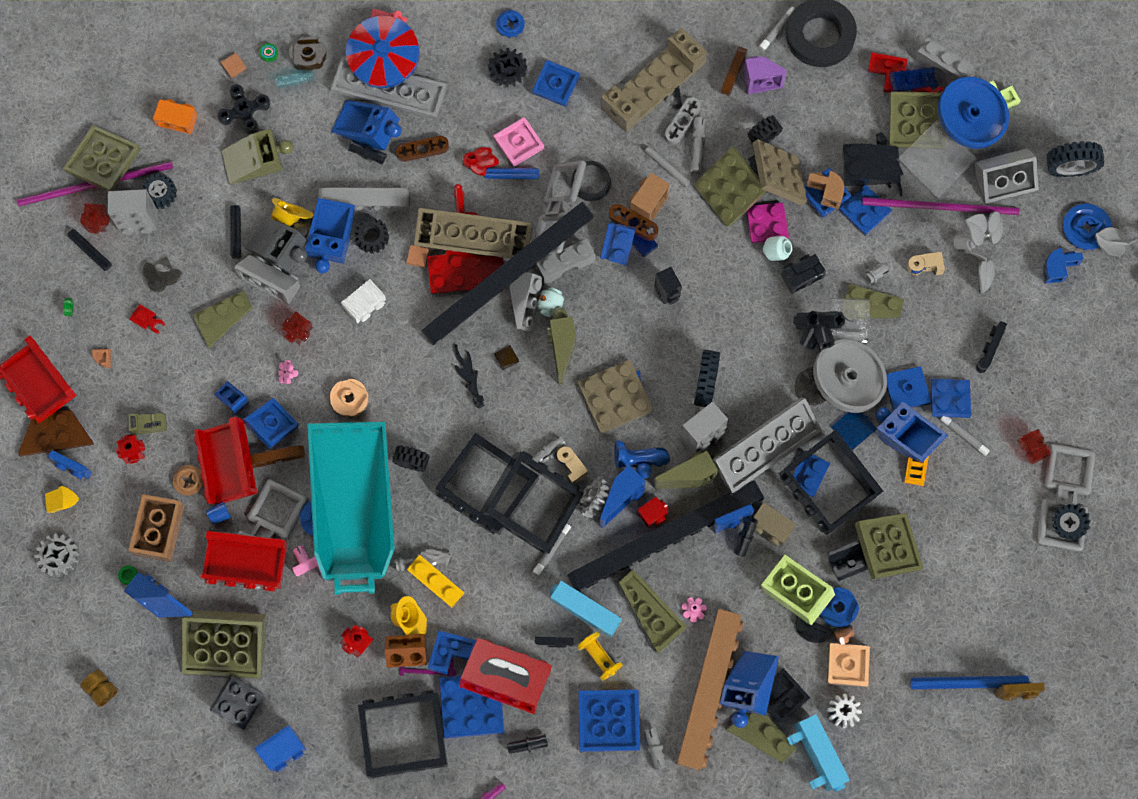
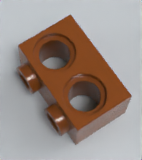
M425 634L385 636L387 668L426 665Z

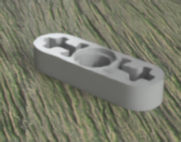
M691 97L684 102L665 131L667 143L675 145L680 142L692 124L693 119L700 112L701 103L697 98ZM693 103L696 104L695 108H693L690 111L689 115L687 113L689 110V105H692ZM684 117L688 120V123L680 125L677 120ZM676 128H678L676 137L671 139L670 134H673Z

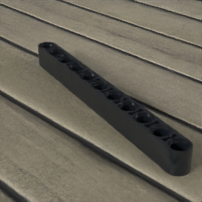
M584 202L578 204L424 327L421 332L432 345H435L436 342L443 339L595 217Z
M752 481L734 493H728L572 571L567 576L573 588L581 592V589L589 588L597 584L599 580H605L615 575V572L623 571L633 566V563L649 558L650 554L654 552L657 554L667 549L668 545L672 543L675 545L685 540L684 537L688 535L693 536L701 532L702 528L706 526L708 528L713 526L716 518L749 504L753 505L756 501H762L764 496L756 481Z

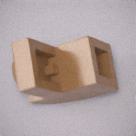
M830 171L828 177L821 173H810L806 186L824 191L821 205L839 209L844 194V183L841 177L833 171Z

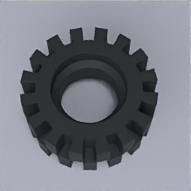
M771 115L766 119H762L761 122L759 121L757 125H754L753 129H750L749 133H747V136L752 143L757 139L769 143L782 132L783 127L775 116Z
M367 218L366 222L362 220L361 225L357 224L354 237L361 250L363 249L365 253L370 252V254H374V251L378 253L380 249H385L389 239L385 223L383 224L380 219L377 221L376 218H373V220ZM375 230L379 233V237L376 241L369 242L365 239L366 232Z
M398 445L396 446L392 462L406 469L424 472L426 471L430 456L419 449Z

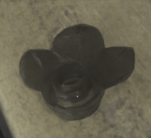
M165 257L155 266L145 263L143 275L148 280V287L151 291L161 292L166 286L173 285L178 281L181 271L178 269L172 270L170 261ZM156 281H161L159 286L154 285Z

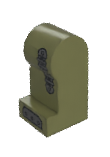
M129 414V431L132 435L167 431L166 414Z

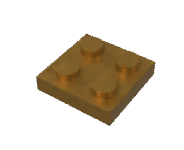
M1044 683L1003 685L996 689L997 698L1002 697L1003 701L1015 700L1019 696H1022L1023 700L1035 699L1040 693L1044 692L1045 687Z

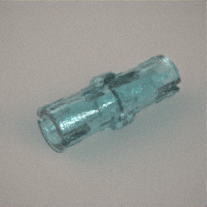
M312 70L298 73L295 71L289 75L276 77L279 89L315 81Z

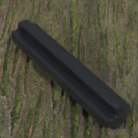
M239 205L230 206V256L233 259L241 258V208Z
M72 229L68 232L67 236L104 271H107L112 266L110 261L78 231Z

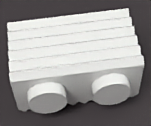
M369 279L350 296L345 298L341 304L353 320L359 323L360 321H366L374 309L379 310L382 308L386 298L381 290Z

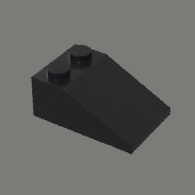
M865 143L843 144L842 156L845 186L901 183L898 147Z

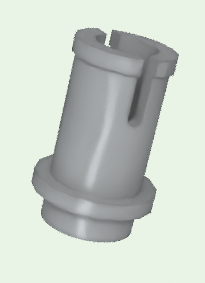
M881 263L873 270L866 271L864 275L865 280L869 284H875L878 279L889 273L888 266L885 263Z

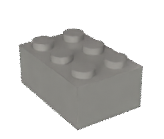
M147 190L108 191V214L120 232L127 235L133 234L135 231L149 234L157 230V208Z
M711 402L683 424L680 440L692 454L698 451L702 453L708 451V446L712 442L717 444L724 438L723 434L727 428L728 418L714 402Z

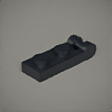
M1000 321L997 326L993 325L989 334L992 339L990 343L986 342L982 352L985 355L976 365L977 372L985 373L991 365L1007 323Z

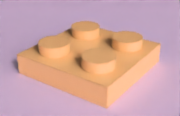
M830 643L827 684L868 687L870 646Z

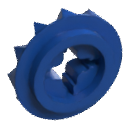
M504 11L496 20L497 31L502 36L504 35L508 38L517 37L520 33H523L525 20L517 11ZM508 20H509L511 23H514V22H515V24H513V25H514V27H513L514 29L510 28V26H507V25H508V23H507Z

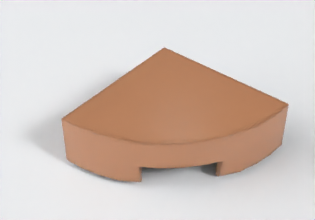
M91 349L92 356L97 364L104 368H111V349Z
M852 626L834 632L836 640L841 645L848 643L849 638L854 636Z

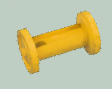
M597 631L586 637L577 648L579 650L585 648L602 670L603 674L600 679L604 681L610 676L615 675V672L623 664L621 662L615 664L597 641L600 633ZM605 662L609 664L608 668L604 666Z

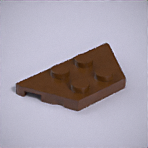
M72 410L54 412L41 423H38L35 418L31 420L18 455L22 457L47 453L52 450L59 451L94 445V442Z

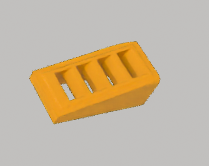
M929 456L922 463L912 461V458L907 457L904 483L924 486ZM911 466L922 468V470L911 469ZM910 474L921 475V478L910 477Z

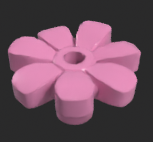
M285 360L279 364L281 369L278 371V376H280L279 382L290 384L291 379L298 376V370L293 369L294 367L290 360Z
M692 597L688 598V604H682L681 609L686 610L683 613V617L685 619L690 617L691 622H696L697 617L702 620L705 617L702 612L707 610L706 605H701L702 599L697 598L695 601Z

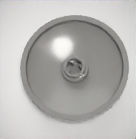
M849 339L836 340L834 342L835 345L831 348L822 349L815 359L813 375L819 392L831 405L846 412L859 413L871 409L882 399L887 387V375L883 363L874 351L858 341Z

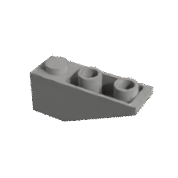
M525 272L510 285L517 329L527 332L531 331L539 290L542 286V277L539 275Z

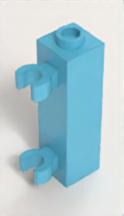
M563 581L559 585L555 584L549 593L552 595L550 597L552 602L612 638L622 622V618Z
M817 714L794 725L797 733L786 739L790 746L802 741L819 775L818 778L809 782L812 790L821 785H824L827 792L832 789L837 792L845 788L844 783L850 781Z

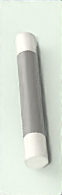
M794 7L787 11L758 46L762 51H765L788 23L792 12L795 10Z
M943 416L940 419L984 456L990 452L987 447L951 418Z
M566 524L551 552L542 556L533 570L535 574H541L570 530V525Z

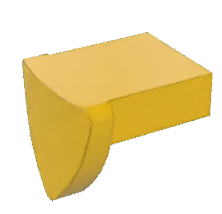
M60 486L58 489L45 494L47 513H54L70 508L78 502L79 497L69 488Z

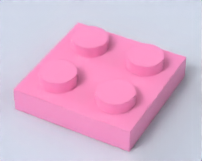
M525 117L493 135L494 140L513 167L545 149L544 144Z

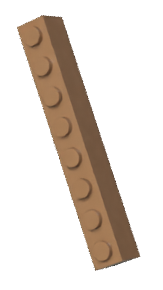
M722 609L717 611L677 761L679 766L696 771H701L702 767L706 768L708 756L705 753L706 749L711 748L713 736H710L712 728L716 729L719 717L715 715L717 709L721 710L722 707L720 705V696L728 679L725 678L727 670L731 671L734 659L730 658L732 651L736 652L739 640L735 639L737 632L741 633L744 623V621H740L742 615Z

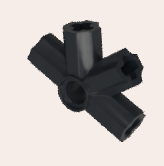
M810 311L797 313L793 324H795L796 329L805 330L799 342L802 346L814 350L818 343L819 349H826L835 345L831 329L841 328L845 324L846 318L841 311Z

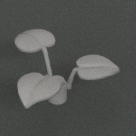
M992 212L988 217V221L983 214L970 216L964 220L970 235L957 234L954 237L955 249L965 250V253L982 259L978 269L981 293H984L992 284L995 268L991 260L987 261L986 257L971 250L981 245L984 238L990 237L991 243L994 244L1000 241L1003 233V222L999 212Z
M1114 227L1105 228L1095 234L1099 247L1105 253L1112 256L1123 255L1126 251L1125 246L1138 240L1137 236L1125 242V234L1120 229Z

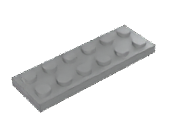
M346 57L341 58L331 87V91L334 93L436 120L447 90V84L414 75H411L406 81L394 87L374 88L362 83L354 76L349 68Z
M800 398L716 456L712 461L728 491L734 493L822 430L806 399Z

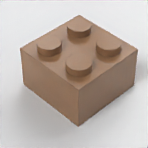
M650 173L648 177L642 179L639 191H635L630 197L629 201L631 203L629 208L653 221L669 197L670 184Z

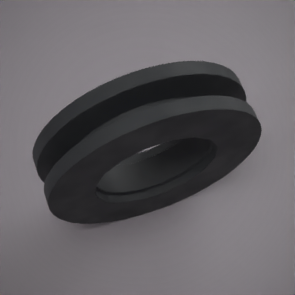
M807 0L801 3L792 12L786 30V40L790 51L798 60L813 67H830L843 61L852 51L857 35L856 21L852 13L843 4L835 0ZM816 18L830 20L838 28L840 34L838 41L832 46L824 48L810 44L803 34V28L806 23Z

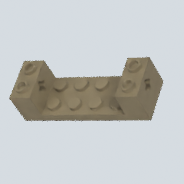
M681 27L668 38L667 49L620 90L614 85L601 96V109L625 132L629 131L660 104L667 95L669 96L706 63L707 51Z
M419 208L414 246L511 259L531 243L533 223Z

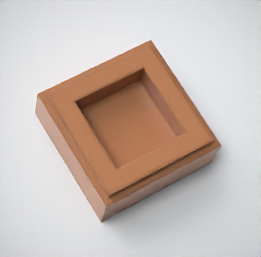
M237 53L221 62L231 78L247 69Z
M411 245L406 262L407 265L425 268L429 249Z

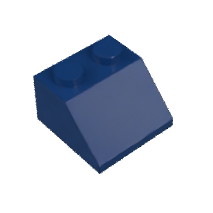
M288 725L254 749L270 771L274 772L276 770L280 772L288 766L286 764L291 759L296 761L301 758L306 747L295 730Z

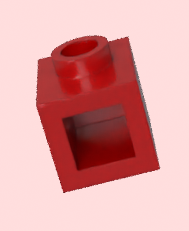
M656 496L637 509V514L649 529L654 524L659 526L667 520L665 517L668 514V506L662 499L659 500Z

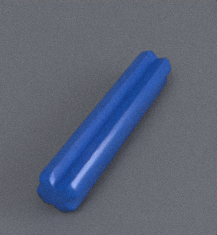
M486 168L485 175L486 179H539V169Z

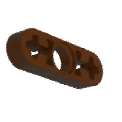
M738 47L723 83L722 94L730 96L748 49Z
M435 136L402 143L397 146L396 155L400 161L406 162L444 154L449 149V142L444 136ZM439 141H442V143L444 144L443 148H439V146H436L438 145ZM430 143L434 146L433 151H431ZM420 145L428 147L425 153H420L417 149ZM413 146H414V151H415V154H414V155H413V152H412V147H413ZM402 149L410 151L407 152V156H403Z
M614 204L610 207L609 218L612 222L633 227L629 225L628 221L631 218H636L639 221V224L633 227L636 228V235L648 241L657 238L659 229L656 223L621 204ZM620 210V215L615 217L614 212ZM642 223H645L644 228L642 227V230L640 231L639 229L641 228ZM653 228V233L647 234L646 229Z
M296 445L254 454L250 457L253 468L276 464V461L282 460V462L303 458L306 455L304 446Z

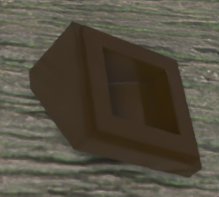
M511 345L494 354L502 370L520 362Z

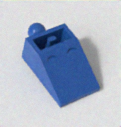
M346 100L331 132L350 140H355L363 145H370L373 149L385 151L391 137H399L402 129L398 124L400 119L389 107Z
M318 198L305 248L308 257L319 259L315 263L317 272L321 274L327 273L330 269L328 261L344 264L350 242L355 205Z
M904 402L892 413L886 407H881L876 412L877 420L883 422L877 428L879 438L893 450L920 463L948 436L944 431Z
M642 463L638 465L636 471L628 465L615 477L600 517V527L602 529L633 500L638 501L644 495L643 491L645 490L646 483L644 479L648 478L652 473V469L648 464Z
M138 572L124 590L126 594L158 618L192 616L193 612L168 594L169 590L161 584L157 586L155 584L157 581L149 574L143 576Z
M743 651L724 684L720 705L738 710L732 717V722L736 727L743 728L747 725L748 716L746 712L766 716L779 660L778 656Z

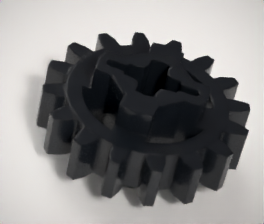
M507 47L505 52L500 49L499 54L494 52V58H489V77H492L493 82L498 81L499 86L505 83L506 88H508L510 83L516 86V81L521 83V77H526V58H523L522 53L517 54L516 49L510 52L509 47Z

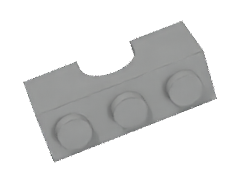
M927 38L915 58L917 62L928 69L932 67L941 69L946 74V80L950 83L962 77H970L974 70L973 65L930 38Z
M585 239L563 249L559 254H552L543 258L536 264V269L545 285L560 278L568 269L573 267L580 269L595 262V253L588 239Z

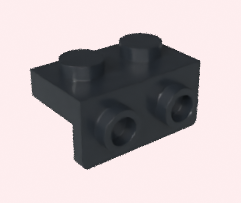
M860 540L852 541L848 545L835 548L827 553L828 564L838 581L868 570Z

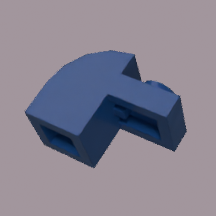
M1062 248L1054 250L1043 265L1045 284L1064 282L1068 277L1066 267L1080 265L1083 261L1082 252L1070 251L1063 255Z

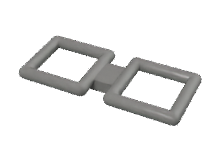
M585 161L557 164L553 167L544 199V204L548 208L546 215L539 217L534 239L543 233L546 222L561 219L568 213L565 212L567 203L576 201L586 167ZM577 169L570 195L553 197L559 173L561 171ZM565 241L548 255L561 253Z
M1051 444L1049 446L1044 486L1057 490L1055 501L1049 499L1042 500L1037 533L1038 544L1079 552L1083 550L1085 535L1076 539V543L1047 538L1045 533L1049 507L1058 509L1064 505H1076L1078 494L1089 495L1091 493L1095 462L1094 451L1059 444ZM1056 452L1087 458L1083 487L1053 481ZM1081 506V508L1086 509L1085 512L1088 513V508L1086 506Z
M271 479L267 480L247 516L249 521L256 524L251 534L240 530L238 534L273 538L277 534L287 538L308 501L307 497ZM271 488L298 501L284 529L257 516Z

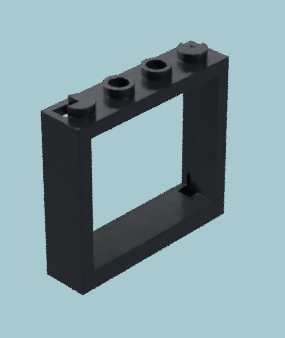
M834 430L778 473L782 483L790 488L795 500L801 502L805 513L814 519L818 530L825 535L834 531L884 492L837 430ZM827 443L868 494L867 497L832 524L829 523L790 472Z
M475 433L436 486L435 491L441 501L446 503L448 500L454 504L452 507L461 514L464 511L470 515L468 518L475 524L480 522L485 525L484 529L493 535L495 533L500 535L504 530L503 527L445 489L475 446L505 466L511 460V456ZM520 464L516 473L526 479L527 483L504 515L509 519L514 516L539 480V475L523 464Z
M525 451L515 452L479 513L538 551L549 554L584 493L579 491V486L564 481V477L561 474L549 471L548 466L539 461L537 463L532 460V455ZM521 462L572 495L546 541L538 538L494 509Z
M428 690L423 691L422 695L414 696V693L403 694L402 698L399 699L389 696L382 698V701L374 702V699L364 700L362 704L358 705L368 779L448 767L438 693ZM432 701L440 758L373 768L366 711Z

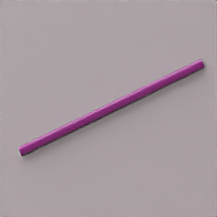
M170 161L126 172L120 181L173 169V163ZM85 182L17 199V204L20 207L96 188L97 186Z
M862 197L861 202L862 205L977 213L999 212L1000 214L1019 215L1020 209L1015 207Z

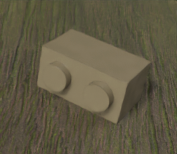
M764 502L753 517L758 520L754 532L758 535L764 534L768 537L767 540L775 546H778V544L783 546L796 526V523Z

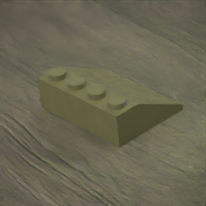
M190 610L193 612L192 616L182 617V674L226 677L231 675L233 677L261 679L266 637V614Z

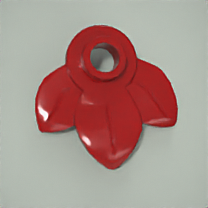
M489 147L477 148L474 152H468L462 157L464 166L471 169L477 175L485 176L486 168L499 165L498 158L492 154L493 149Z

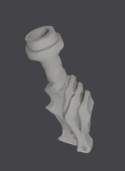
M433 549L425 550L416 555V557L421 555L433 566L444 564L447 567L449 560L452 559V552L443 553ZM398 557L399 559H395L396 570L404 571L416 558L404 560V558Z

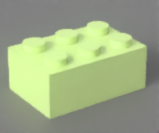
M786 555L783 556L761 585L764 593L810 625L814 623L835 595L833 587Z

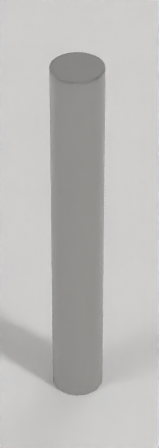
M650 146L645 149L644 152L681 184L686 187L690 183L684 175Z

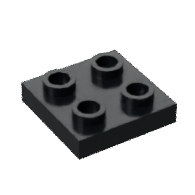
M784 668L774 677L767 711L780 725L811 698Z
M230 675L212 704L210 711L245 730L265 695Z

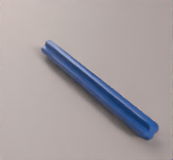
M1027 675L916 677L910 679V687L913 690L999 688L1003 685L1030 683Z

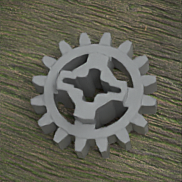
M598 477L597 480L594 479L592 485H587L581 498L580 512L582 515L592 518L593 515H597L598 510L604 508L609 496V486L611 484L609 480Z
M54 534V539L47 536L46 543L40 541L43 546L42 548H36L40 554L35 555V558L40 560L36 564L42 567V572L48 571L49 576H53L55 572V575L60 577L61 572L68 575L67 569L74 570L72 564L79 562L75 557L79 556L80 553L74 551L78 546L72 544L73 540L71 538L67 539L65 535H62L60 538L58 534ZM57 543H62V544H65L66 546L63 545V546L59 547V546L57 545ZM56 552H59V554H58V557H59V558H57V559L54 558V557L56 556L55 553H56ZM56 564L58 568H53L48 565Z

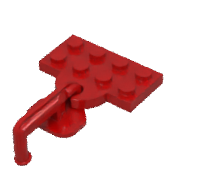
M456 184L454 186L456 213L479 216L475 212H465V193L462 186ZM446 250L445 255L427 256L431 294L472 290L504 264L503 258Z

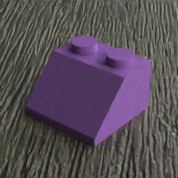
M764 56L748 58L745 60L743 70L747 95L783 88L787 74L786 69Z

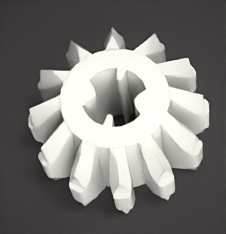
M843 694L842 699L837 695L835 696L836 702L832 700L829 702L834 708H828L827 712L834 713L829 717V720L836 718L835 726L842 722V728L845 729L847 723L850 727H853V720L856 722L860 720L855 714H861L862 710L856 709L860 702L852 703L855 699L854 696L847 700V694ZM844 706L847 707L846 710L849 709V713L846 716L842 715L843 712H840Z

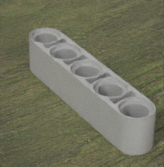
M320 188L318 190V198L355 205V211H361V209H367V211H379V209H386V211L409 210V190L404 188Z

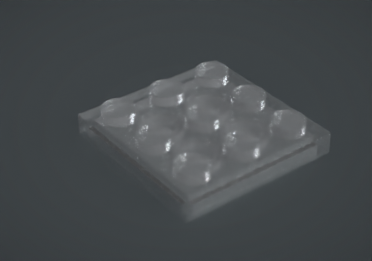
M937 119L897 160L937 199L977 158L966 147L951 139Z

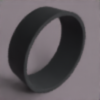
M586 161V166H598L608 175L605 188L598 193L588 194L579 189V198L586 201H596L603 198L609 192L611 178L604 165L596 161ZM575 169L571 178V187L573 186L574 176L577 169Z

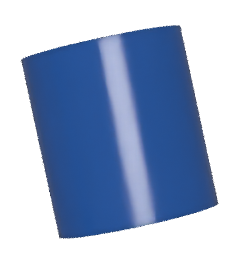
M224 502L206 510L213 526L231 518Z

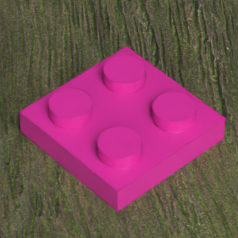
M784 203L751 206L747 210L751 243L765 242L767 238L773 236H785L789 239Z

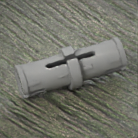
M557 436L550 444L544 445L541 448L542 450L532 460L537 463L538 461L545 463L548 459H553L554 454L560 448L566 446L565 441L560 436Z
M657 727L645 730L649 745L648 753H651L654 770L660 769V766L661 768L667 767L662 752L664 748L660 744Z

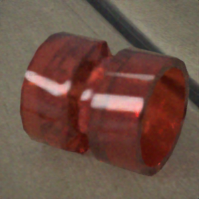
M1040 429L1034 430L1017 440L1022 451H1026L1025 456L1030 465L1045 459L1053 453L1048 443H1043L1044 436Z

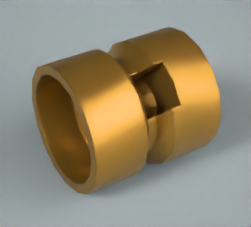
M100 669L89 674L80 684V687L87 695H92L91 699L98 707L107 704L119 691L112 682H107L108 677Z

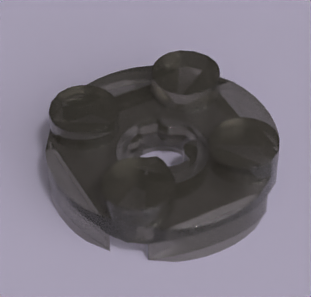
M809 367L801 371L795 380L794 389L796 396L799 399L805 398L809 405L823 404L826 399L819 390H811V387H809V384L815 382L813 375L814 367Z

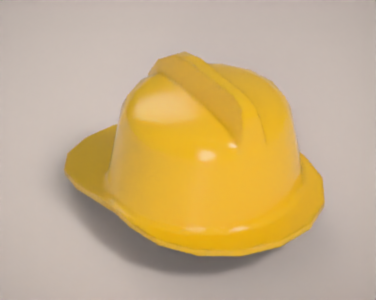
M278 198L272 199V203L275 205L271 214L272 220L292 226L301 218L312 219L314 216L311 211L300 206L287 203Z
M404 596L399 602L390 606L392 623L400 627L406 635L426 634L427 619L412 597Z

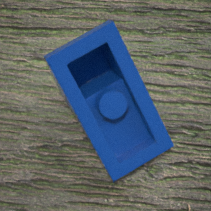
M228 381L214 393L234 415L249 402L247 396Z

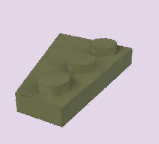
M849 284L842 312L846 319L899 318L904 299Z
M241 291L193 314V317L210 349L220 337L224 336L253 307L245 291Z
M746 712L748 723L745 727L738 728L733 724L726 730L781 763L797 749L794 745H789L787 737L767 715Z

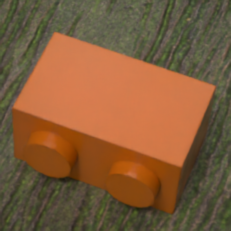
M159 99L153 121L156 126L191 134L198 114L196 109L190 104L184 103L182 105L170 99H166V101Z

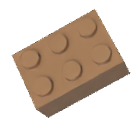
M142 494L129 552L133 556L172 562L185 508L184 504L178 500Z

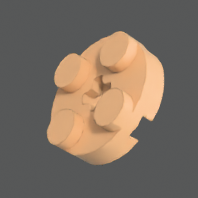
M355 379L336 383L330 392L331 405L334 411L343 417H357L366 409L369 402L365 386ZM353 394L354 400L347 403L344 397Z

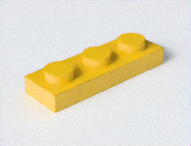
M421 555L407 569L451 608L465 593Z

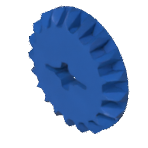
M1093 204L1074 206L1067 212L1062 224L1063 232L1066 235V239L1070 241V244H1074L1077 248L1084 249V251L1100 248L1095 234L1105 228L1112 227L1108 214ZM1085 223H1087L1088 226H1093V228H1090L1089 232H1087L1086 229L1081 228L1085 225Z

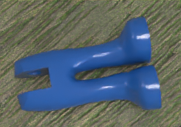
M615 441L614 461L617 468H624L628 465H640L642 463L661 467L670 462V455L665 448L655 447L644 450H628L625 448L623 441Z

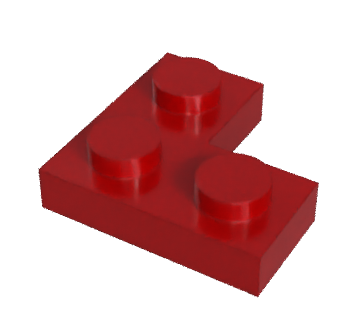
M871 52L868 72L886 75L883 92H902L908 59Z

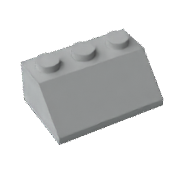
M1028 148L975 162L976 178L985 204L1039 190L1036 156Z
M249 255L235 266L241 280L288 305L300 288L296 276L290 273L288 275L284 274L279 267L267 265L266 261L258 256L254 258Z

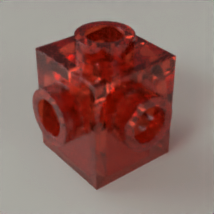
M85 203L84 213L81 214L80 219L81 224L89 233L98 234L99 232H105L106 226L109 225V215L105 205Z
M295 311L291 318H287L282 325L283 337L292 344L295 342L300 345L302 341L305 342L308 339L313 326L309 320Z

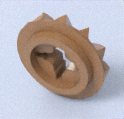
M192 465L179 468L173 476V486L176 491L181 495L187 496L197 494L203 488L200 476L201 470ZM192 475V480L195 484L189 483L188 486H185L186 482L182 477L189 478Z

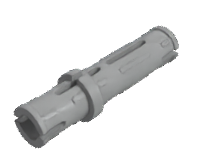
M695 117L693 119L691 173L693 170L694 173L702 172L703 142L706 136L704 134L705 118L702 119V117Z

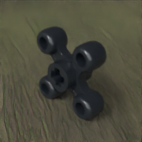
M234 84L229 90L230 96L236 101L234 108L229 110L221 109L217 115L218 120L223 125H229L232 120L240 118L244 121L243 126L247 134L257 133L259 126L256 120L252 118L253 113L257 110L265 111L269 109L271 105L270 99L267 95L260 94L255 100L249 101L244 98L245 92L243 87L239 84Z

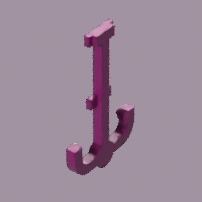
M451 659L447 677L456 676L453 659ZM400 667V676H404V673L446 675L431 670L404 669L405 667Z

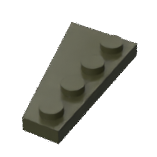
M634 569L619 582L622 591L654 649L659 654L687 626Z

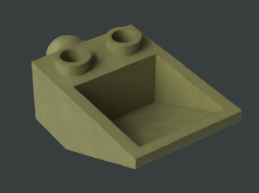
M271 129L253 133L221 150L229 184L282 171L283 165L280 152L290 154L294 148L293 143L290 140H282L277 145L275 135Z
M559 307L553 311V319L550 320V326L547 327L548 343L553 344L558 383L561 385L564 382L576 346V333L573 317H568L567 311Z
M698 451L691 456L690 460L655 477L654 487L655 489L700 488L715 480L718 470L707 451L703 453ZM721 453L715 454L712 459H714L716 456H718V455L721 454Z

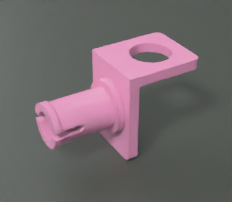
M298 546L301 554L297 548L293 550V554L299 565L292 568L297 577L317 566L319 568L316 557L310 559L304 546Z

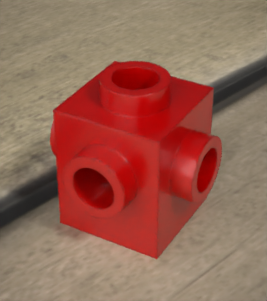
M125 435L121 440L117 441L116 453L118 458H122L126 464H134L139 462L140 459L145 458L143 452L146 450L142 439L139 440L136 435Z
M354 625L351 629L347 627L340 635L343 639L339 644L342 645L341 648L347 654H353L358 658L373 639L367 635L368 632L365 628Z

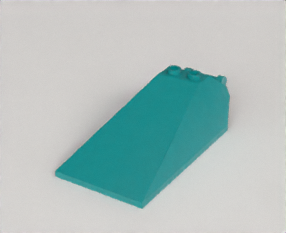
M386 423L307 424L314 554L322 577L326 581L334 580V595L350 592L374 594V579H381L385 576L395 548ZM367 579L368 584H340V580Z

